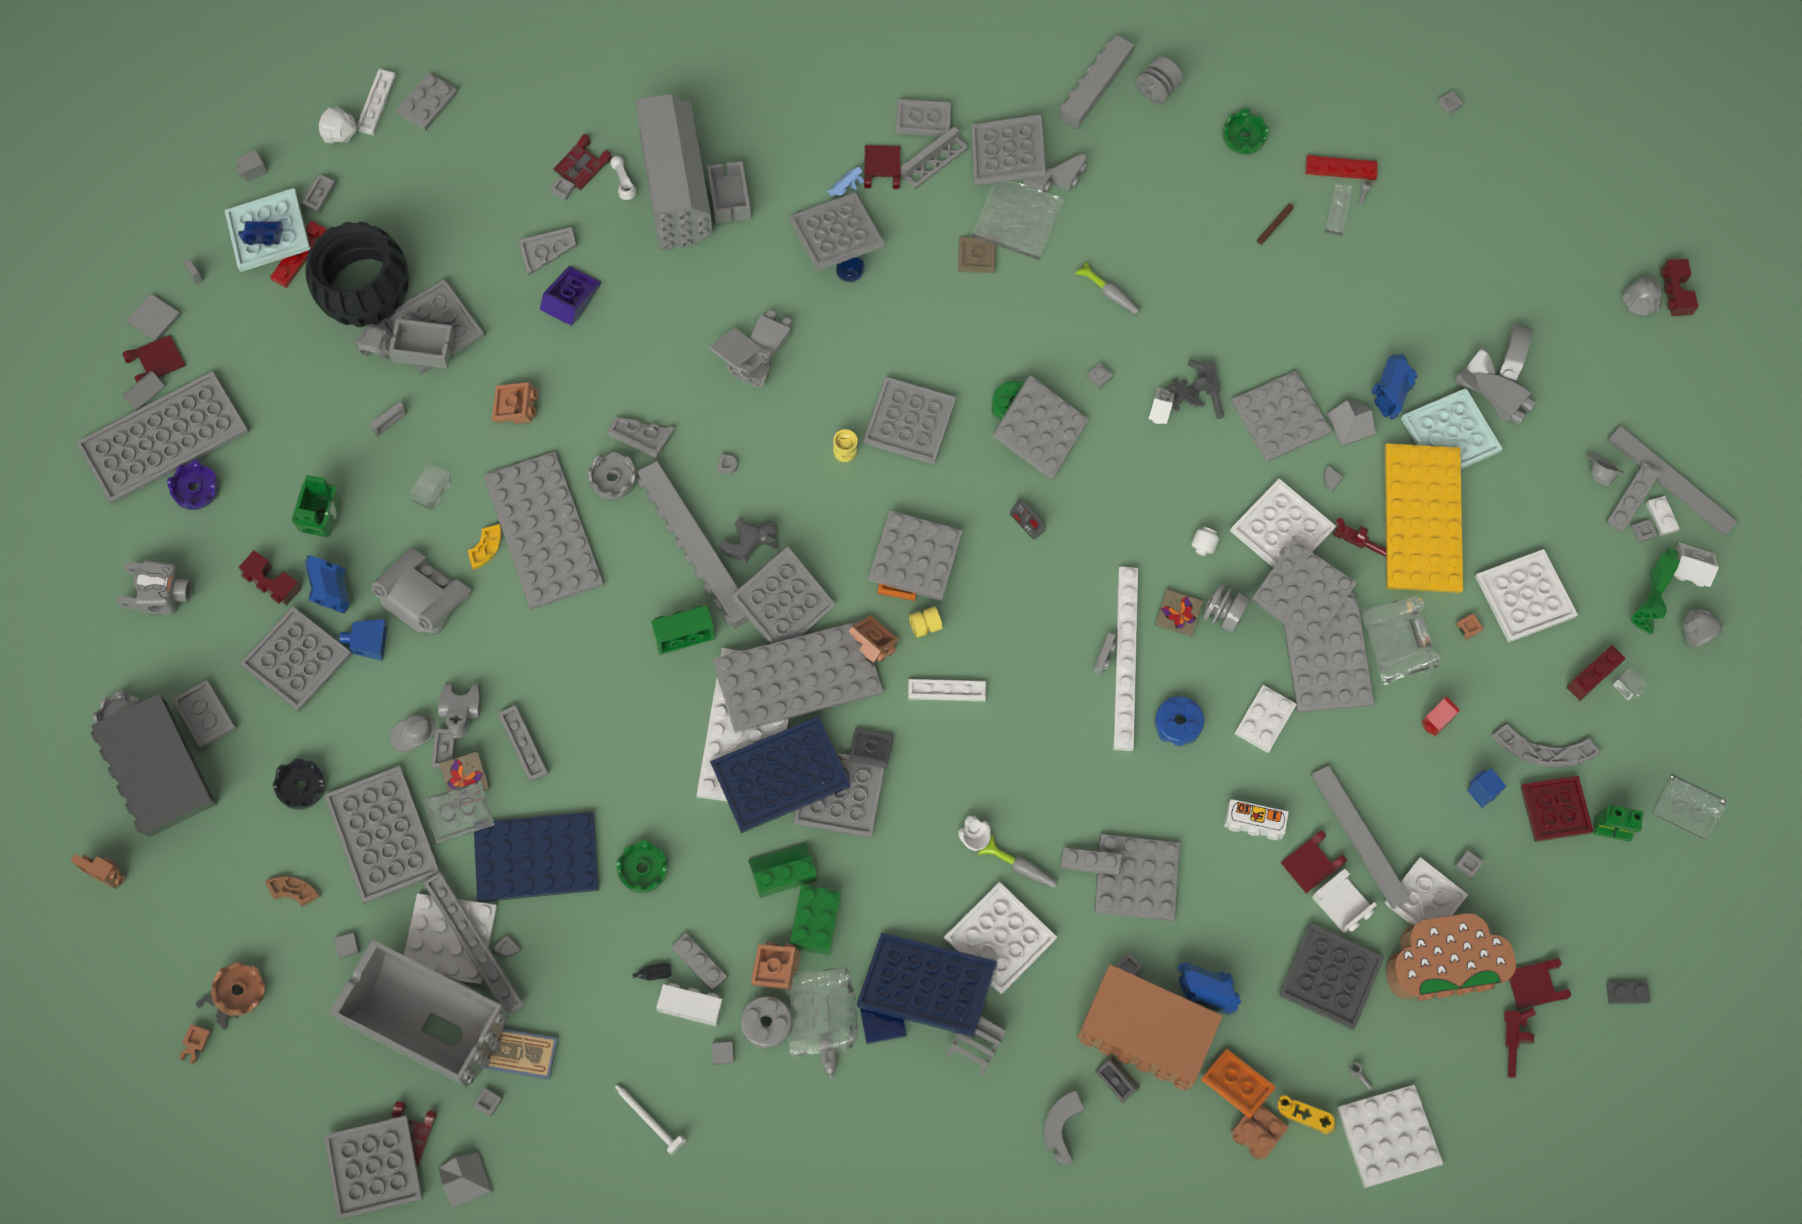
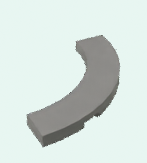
M1508 723L1491 735L1500 746L1523 761L1543 767L1560 768L1575 766L1587 762L1601 753L1589 737L1582 742L1563 748L1536 745L1519 735Z

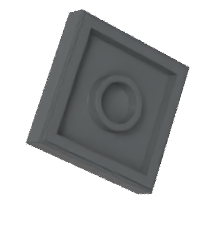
M855 728L849 762L888 768L894 735Z

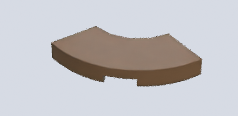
M279 876L265 881L274 900L291 898L303 907L320 898L317 891L302 879Z

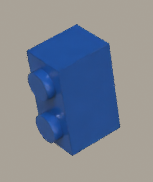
M1491 768L1487 772L1484 770L1480 771L1469 782L1471 786L1467 791L1483 808L1497 798L1507 786Z

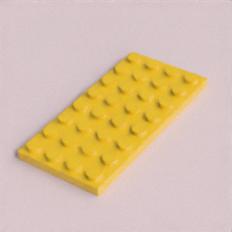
M1386 443V589L1462 593L1460 448Z

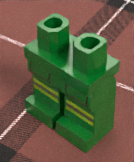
M1608 804L1606 809L1595 815L1593 835L1608 838L1613 836V839L1631 842L1633 834L1642 830L1643 811Z

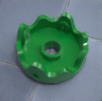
M1244 108L1240 112L1231 114L1223 127V140L1228 148L1236 153L1252 154L1264 146L1269 126L1265 125L1262 116H1254L1251 114L1250 109ZM1247 132L1249 136L1243 137L1240 133Z
M1018 380L1007 381L995 390L992 397L993 416H997L1000 420L1003 418L1011 405L1010 400L1016 397L1024 382Z
M646 840L628 845L617 859L616 865L622 884L629 890L637 893H647L657 889L665 880L668 868L663 851ZM646 864L648 870L645 873H639L637 871L638 865Z

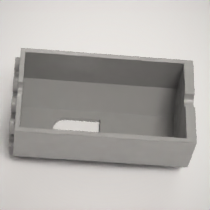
M673 94L635 99L659 250H670L674 247L695 245L712 233V223L691 101L686 99L683 101L678 100V97Z
M371 940L354 969L352 978L345 984L329 1012L339 1023L465 1088L472 1084L482 1069L485 1070L489 1065L490 1058L488 1057L492 1050L496 1051L501 1042L499 1038L508 1020V1014L502 1005L374 940ZM434 1014L461 1028L463 1036L458 1044L448 1045L426 1034L422 1029L430 1015Z

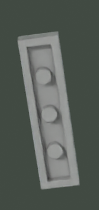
M1644 462L1606 524L1623 533L1659 476L1660 471Z
M516 705L499 712L498 716L529 782L532 783L547 776L548 773Z

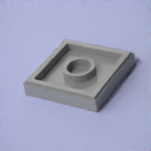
M150 294L126 321L152 340L157 341L181 315L178 311Z

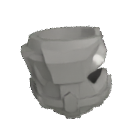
M1640 278L1633 285L1630 284V286L1624 289L1622 299L1628 306V310L1637 315L1648 316V314L1658 311L1661 305V287L1652 278Z
M383 323L369 325L357 337L354 344L357 346V351L367 357L369 352L381 356V361H386L391 358L389 349L393 334Z
M1701 609L1688 611L1682 624L1687 646L1696 648L1722 634L1724 623L1719 619H1715L1709 611Z

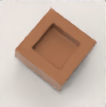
M1474 614L1467 616L1456 624L1466 640L1484 630Z

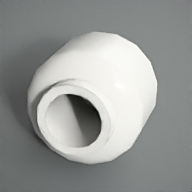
M1207 527L1198 529L1191 543L1192 547L1196 549L1195 553L1202 556L1213 554L1219 542V537L1216 535L1217 532Z

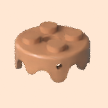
M234 963L228 967L221 968L211 985V997L215 1006L223 1013L231 1016H241L252 1012L261 1002L265 991V985L259 970L254 966L242 963ZM233 986H241L243 993L239 996L234 995L231 991Z

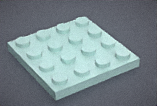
M295 188L224 210L237 267L240 272L309 251L310 249Z
M1467 388L1406 413L1401 417L1416 445L1460 448L1461 469L1496 455L1503 450Z

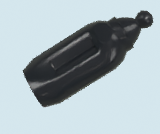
M670 964L648 965L638 971L637 974L633 973L632 976L633 978L638 977L647 981L668 978L671 976Z

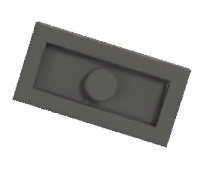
M1648 982L1606 984L1609 1004H1648L1651 1002Z

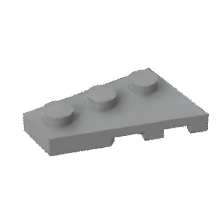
M572 227L518 240L528 276L576 247Z
M616 417L607 430V435L657 458L675 432V427H658V424L651 423V425H647L636 420Z

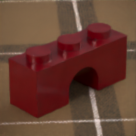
M1667 260L1660 270L1661 277L1664 279V293L1667 294L1668 298L1667 308L1670 310L1671 316L1693 315L1699 307L1696 292L1686 291L1680 286L1681 283H1686L1692 275L1689 260Z
M254 550L238 567L244 580L257 584L255 587L262 593L268 592L271 595L270 598L277 604L283 603L287 606L302 589L299 583L285 572H282L275 579H267V573L272 569V566L267 559Z
M1611 645L1566 688L1581 701L1603 679L1619 667L1626 658Z

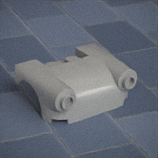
M411 547L372 584L373 593L379 597L380 604L386 610L421 634L422 632L436 635L443 630L445 621L453 609L461 602L469 599L471 589L457 579L452 582L425 562L426 557Z

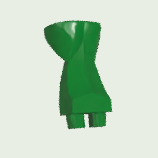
M1668 548L1665 553H1661L1649 573L1651 586L1648 596L1631 617V622L1636 627L1651 635L1654 631L1653 619H1663L1666 615L1667 609L1661 595L1671 582L1680 560L1676 559L1679 552Z

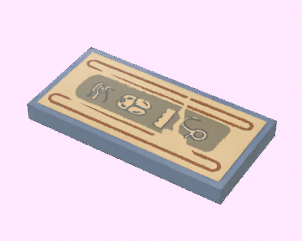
M503 1029L499 1038L501 1040L500 1045L496 1051L492 1050L488 1057L490 1058V1063L486 1069L550 1080L558 1038Z

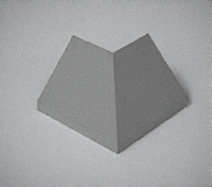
M1347 400L1326 415L1341 447L1376 434L1372 410L1361 402Z
M478 1152L455 1157L439 1168L442 1186L452 1208L492 1193Z

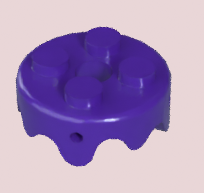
M192 460L187 465L178 466L173 477H168L167 485L173 500L179 506L189 510H198L208 506L217 496L219 489L218 479L213 470L198 460ZM199 484V488L196 491H190V486Z

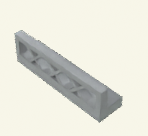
M954 126L901 166V177L914 190L968 150V146L959 138V130ZM955 142L961 147L958 151L950 150V146ZM939 154L948 155L945 161L937 160ZM926 164L934 165V169L931 171L923 170ZM913 174L921 175V179L916 183L910 178Z

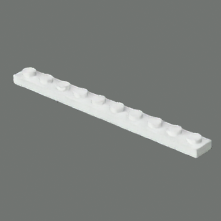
M1119 567L1113 750L1133 751L1138 568Z

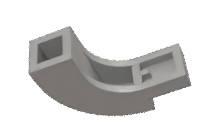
M1513 323L1507 339L1506 354L1498 376L1516 383L1529 349L1532 336L1531 328Z
M1076 1091L1065 1095L1054 1104L1046 1117L1043 1128V1141L1046 1151L1055 1149L1056 1152L1053 1153L1055 1160L1058 1164L1061 1163L1063 1168L1071 1165L1073 1162L1062 1139L1063 1125L1067 1120L1083 1113L1085 1110Z

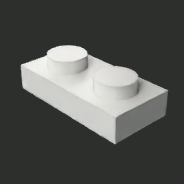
M1666 497L1648 500L1646 505L1659 535L1664 536L1678 532L1680 528Z

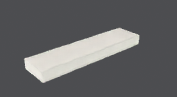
M383 69L378 70L356 126L358 132L370 135L375 134L397 77L395 72Z
M909 679L908 699L986 701V681Z

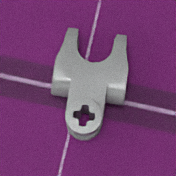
M446 682L439 698L438 715L439 717H446L448 734L453 738H461L467 734L469 718L480 717L479 683H473L467 694L456 695L453 692L452 682Z

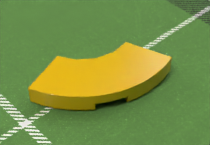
M500 524L482 528V536L479 543L474 548L468 550L473 570L487 564L497 553L502 540Z

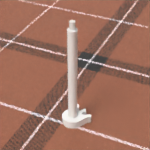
M619 1085L615 1087L621 1097L669 1146L667 1152L670 1155L675 1154L687 1142L680 1135L674 1141L624 1088H621Z

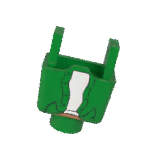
M306 475L292 516V522L299 532L322 537H329L331 535L341 503L336 486L328 484L325 478ZM325 513L323 521L320 522L317 515Z

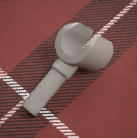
M1366 179L1363 180L1359 204H1363L1366 194L1371 191L1373 181L1371 185L1365 184Z
M1356 1062L1355 1067L1359 1072H1354L1350 1067L1349 1073L1352 1077H1358L1370 1090L1372 1085L1361 1073V1064Z

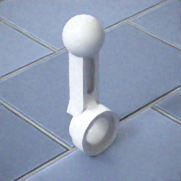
M614 156L610 164L616 170L621 185L618 188L619 197L624 200L633 199L637 194L636 187L626 175L624 169L625 161L621 156Z

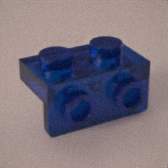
M245 221L244 230L239 231L238 235L242 242L247 245L280 244L283 224L279 221Z

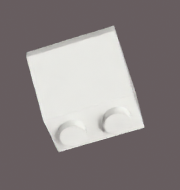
M1679 542L1676 549L1679 554L1676 559L1680 560L1674 576L1682 581H1692L1697 586L1704 587L1705 585L1710 587L1719 568L1716 554Z

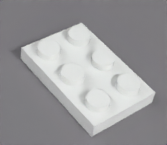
M1263 685L1234 734L1269 753L1297 704Z

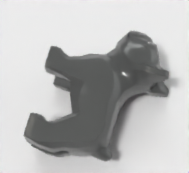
M739 517L735 522L736 531L740 534L739 543L731 544L724 538L720 544V550L724 555L741 560L746 564L748 562L747 559L760 545L766 544L774 549L777 548L775 540L777 525L772 521H768L761 526L746 524Z

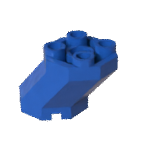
M1394 354L1388 358L1380 382L1375 384L1372 389V395L1376 394L1377 399L1374 400L1375 405L1384 417L1390 416V420H1394L1401 413L1407 392L1413 389L1415 379L1417 378L1416 371L1408 365L1403 354Z
M307 555L305 566L311 587L308 600L345 614L350 605L343 577L346 569L323 559Z
M1188 962L1177 966V972L1181 971L1182 974L1178 979L1186 999H1191L1190 1001L1196 1004L1199 1003L1226 1015L1236 1013L1241 1000L1239 994L1234 992L1232 987L1234 982L1230 973L1225 974L1224 971L1214 973Z

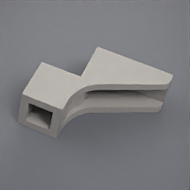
M1079 154L1057 167L1046 169V176L1024 178L1023 187L1040 196L1045 191L1048 192L1052 184L1069 192L1072 186L1076 187L1080 173L1083 174L1088 166L1086 164L1087 156Z

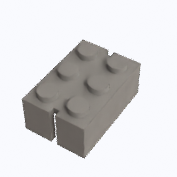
M742 161L726 163L727 176H724L723 164L707 166V177L715 224L731 222V218H734L735 221L751 219Z
M396 319L393 331L394 337H392L389 349L392 362L448 369L451 356L450 351H452L455 338L452 326Z

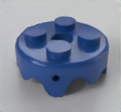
M1182 696L1172 697L1164 701L1159 706L1154 720L1159 738L1164 742L1174 743L1176 746L1195 742L1204 727V714L1199 705L1193 700ZM1178 715L1183 716L1185 723L1178 724L1175 721V717Z

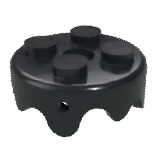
M294 759L291 763L280 765L277 768L273 789L283 805L291 809L303 810L315 805L320 800L325 790V779L321 770L313 761ZM299 781H304L305 787L301 790H296L295 784Z

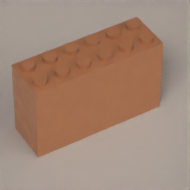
M1109 964L1077 1039H1080V1043L1085 1046L1091 1047L1093 1045L1099 1048L1098 1051L1108 1056L1112 1054L1118 1057L1117 1060L1124 1064L1132 1063L1136 1065V1069L1141 1072L1147 1073L1149 1071L1155 1074V1077L1161 1081H1171L1178 1089L1189 1090L1197 1079L1222 1015Z

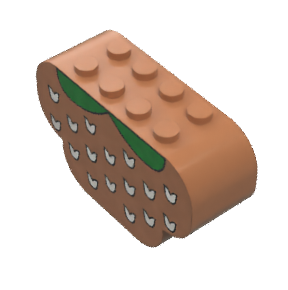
M1460 914L1427 919L1408 927L1401 936V951L1393 954L1387 961L1386 977L1389 988L1396 996L1403 999L1417 998L1418 1002L1433 999L1435 995L1440 999L1455 995V992L1457 996L1475 992L1474 989H1476V993L1492 990L1494 985L1506 982L1513 976L1516 969V960L1511 944L1499 935H1490L1489 928L1482 918L1474 914Z

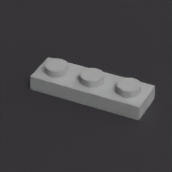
M1064 848L1061 868L1120 876L1123 855Z
M687 933L671 946L674 952L712 992L727 979L722 970Z

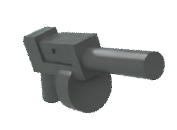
M1190 359L1188 366L1195 368L1198 376L1202 375V378L1193 382L1195 391L1201 392L1206 390V393L1211 395L1217 419L1223 418L1224 414L1218 396L1221 387L1216 373V363L1214 361H1203L1200 363Z

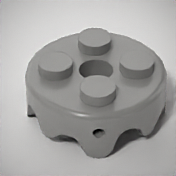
M612 452L606 456L601 454L595 456L588 470V478L592 490L599 497L617 500L625 497L632 491L636 482V472L633 462L628 456L625 457L617 452ZM610 474H615L618 476V478L615 481H609L607 479V477Z
M117 691L113 696L104 698L101 701L99 710L93 713V720L97 723L139 703L140 700L123 691Z
M771 996L758 997L752 1000L742 1013V1032L744 1037L758 1049L778 1047L787 1039L792 1030L790 1010L778 998ZM765 1016L770 1017L773 1021L769 1027H764L760 1023L761 1019Z

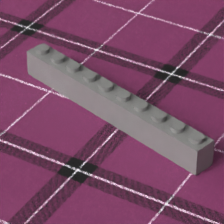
M655 461L638 470V479L636 481L639 487L646 490V497L650 504H655V511L658 517L665 520L667 531L675 536L676 539L674 541L677 547L684 550V557L688 564L692 563L695 569L693 571L696 577L703 580V587L708 595L711 594L713 596V603L717 610H722L724 614L722 617L725 623L736 629L749 622L750 620L730 598V595L738 587L659 463Z

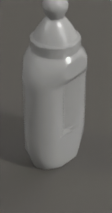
M832 1039L823 1040L820 1042L821 1062L825 1071L829 1074V1078L832 1079L834 1078L833 1073L837 1065L836 1047Z

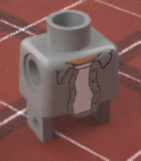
M144 560L143 563L124 562L123 567L126 572L135 575L133 585L137 589V597L117 596L116 602L122 609L140 610L143 614L173 615L176 612L178 602L190 601L192 582L190 579H182L181 573L174 564Z

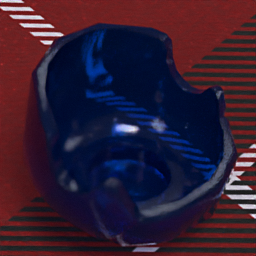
M858 257L846 260L840 264L838 263L836 267L838 278L844 282H855L861 279L864 273V262Z

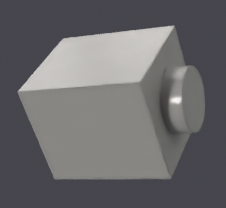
M256 150L236 159L238 164L236 170L240 177H245L247 182L267 173Z

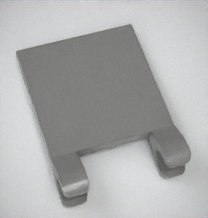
M736 328L732 329L709 348L733 366L743 378L750 376L751 367L745 363L757 355L763 363H767L770 361L769 356H771V352L768 349L761 348Z

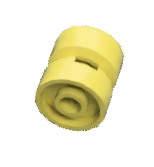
M843 429L834 436L833 453L835 458L841 462L852 461L857 455L858 439L853 431Z
M935 606L924 609L923 613L918 611L909 615L910 625L916 638L927 635L928 631L934 633L943 629Z

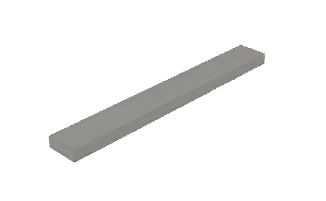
M1622 426L1608 439L1611 444L1639 467L1645 462L1660 471L1656 481L1723 536L1737 523L1734 518Z
M1327 766L1312 773V779L1391 908L1394 909L1410 901L1411 898L1331 768Z
M441 872L424 881L423 884L496 1001L507 1012V1017L524 1007L523 1002Z

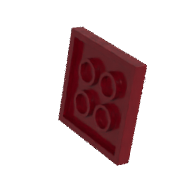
M1579 776L1526 783L1520 786L1534 842L1586 835L1594 832Z

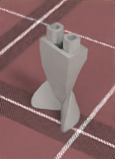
M768 310L764 316L760 315L751 336V340L771 352L769 358L773 357L787 343L792 326V320L783 317L780 323L776 322L777 314L771 310ZM757 355L745 363L751 367L748 378H743L733 366L726 363L728 371L735 378L755 387L764 386L769 374L770 361L763 363Z
M1483 348L1478 351L1466 369L1455 380V383L1482 393L1496 410L1499 417L1506 423L1511 420L1520 425L1526 415L1519 409L1523 408L1529 413L1536 404L1529 397L1531 393L1524 387L1509 379L1495 375L1491 358Z

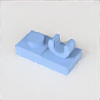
M859 166L852 168L830 187L827 192L830 196H840L847 191L846 187L848 185L853 190L857 189L855 180L859 184L864 182L863 178L858 176L862 170Z

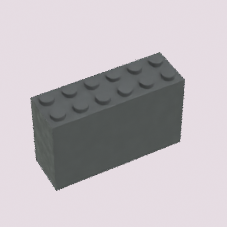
M156 694L91 725L93 729L90 732L95 743L98 742L102 749L99 752L103 760L110 764L108 771L111 777L115 778L119 783L116 786L121 797L124 796L128 803H125L129 814L135 816L136 821H134V825L138 832L151 837L217 805L166 699L160 694Z

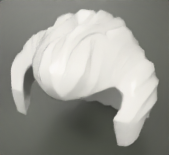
M968 816L964 822V828L958 831L959 838L972 851L984 849L991 838V827L987 821L982 823L976 816Z

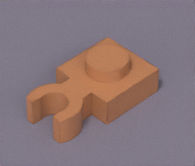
M190 1024L182 1043L187 1048L180 1053L179 1059L184 1061L185 1057L191 1054L190 1063L195 1064L197 1061L196 1052L197 1050L204 1051L211 1032Z

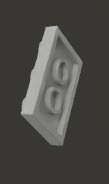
M428 72L400 104L396 112L426 131L458 94V91Z
M898 99L896 133L942 136L950 129L951 102Z
M208 680L172 699L200 749L236 730Z

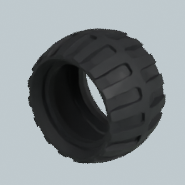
M344 222L342 225L327 229V232L319 236L315 240L313 247L309 249L305 274L310 294L319 308L337 322L356 327L378 324L387 317L393 316L396 309L402 306L405 300V293H407L409 287L408 265L404 253L397 242L384 230L377 226L372 227L366 222ZM373 259L383 263L379 275L372 282L361 288L341 290L333 287V281L339 271L353 262Z

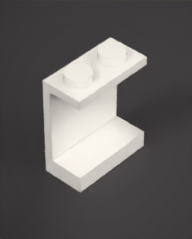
M1346 869L1342 870L1312 896L1343 934L1348 930L1353 932L1360 926L1358 922L1362 918L1367 920L1375 913L1373 909L1377 906L1375 902L1370 905L1347 879L1350 873Z

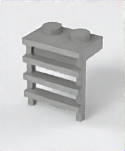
M981 1015L975 1034L994 1044L992 1050L958 1033L947 1056L950 1057L953 1051L960 1053L981 1065L982 1068L979 1074L983 1075L999 1044L1002 1042L1006 1031L998 1024L985 1020ZM959 1040L988 1055L986 1061L957 1046Z

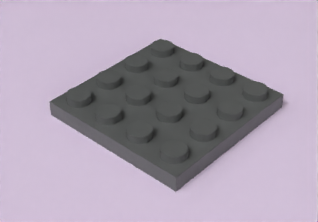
M1309 923L1279 996L1354 1030L1384 957Z

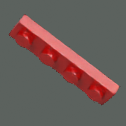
M1307 155L1305 174L1376 180L1378 161Z
M310 221L306 226L310 248L313 247L315 240L319 236L327 232L326 228L313 221ZM309 251L283 258L271 274V280L287 288L307 261Z

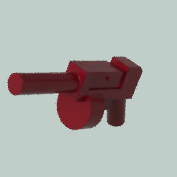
M1343 518L1336 520L1337 526L1333 532L1335 537L1343 538L1345 541L1361 549L1366 547L1386 557L1385 548L1368 540L1369 537L1366 536L1368 533L1367 528L1360 526L1358 531L1346 526Z
M1533 1007L1523 1012L1506 1011L1504 1013V1022L1506 1023L1505 1048H1509L1508 1078H1516L1519 1043H1534L1535 1034L1520 1032V1025L1527 1027V1018L1536 1015Z

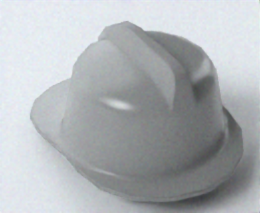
M1586 451V455L1593 461L1591 474L1597 482L1609 486L1619 473L1624 474V471L1615 467L1601 455L1592 451Z
M426 715L409 716L406 720L393 727L390 732V743L398 751L407 752L432 739L436 729L435 723Z

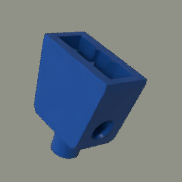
M384 619L354 622L351 632L341 631L340 643L350 644L349 648L354 655L383 661L388 628L387 623Z

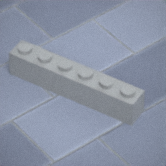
M1118 35L1113 40L1110 39L1108 41L1105 51L1099 53L1096 59L1097 62L1094 65H1090L1087 75L1080 79L1077 89H1073L1068 97V101L1063 102L1060 106V120L1076 129L1079 128L1132 56L1134 44Z

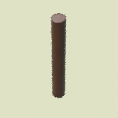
M1289 203L1257 239L1258 244L1262 245L1294 209L1292 204Z

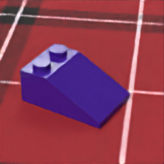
M568 266L543 293L539 310L572 326L582 315L599 288L601 281Z

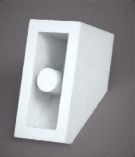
M1157 387L1149 416L1152 422L1167 424L1175 393Z

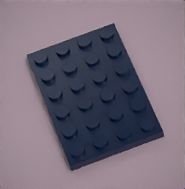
M819 716L710 761L741 834L851 787Z
M593 812L473 823L478 902L599 891Z
M881 932L856 1005L857 1008L974 1037L998 964L995 960Z

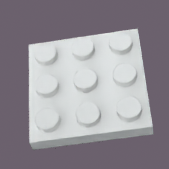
M1420 857L1401 881V884L1411 898L1410 901L1392 910L1411 925H1415L1427 919L1452 916L1468 894ZM1386 900L1384 904L1391 908L1388 901Z

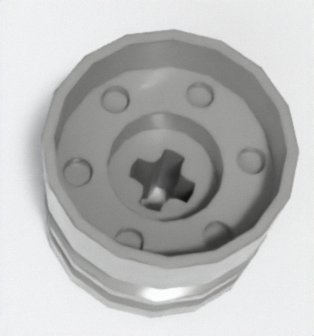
M1158 56L1137 77L1136 85L1146 99L1154 104L1161 105L1166 102L1172 92L1176 91L1184 79L1182 72L1174 62L1166 57Z
M1220 584L1211 595L1205 607L1203 619L1208 621L1211 614H1214L1215 617L1212 623L1215 624L1221 618L1223 619L1221 628L1233 633L1250 598L1238 593L1232 599L1230 598L1232 589L1229 588L1226 595H1224L1222 592L1225 585Z

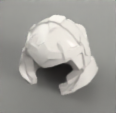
M338 106L328 107L321 115L319 132L325 143H348L356 134L355 119Z

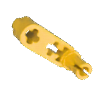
M1285 1095L1279 1098L1278 1109L1281 1115L1316 1129L1325 1135L1334 1132L1336 1124L1334 1117L1330 1113L1299 1101L1291 1100ZM1296 1106H1299L1298 1110L1303 1113L1309 1110L1311 1118L1307 1117L1306 1120H1303V1116L1299 1113H1296V1117H1294ZM1329 1120L1330 1126L1323 1127L1321 1122Z

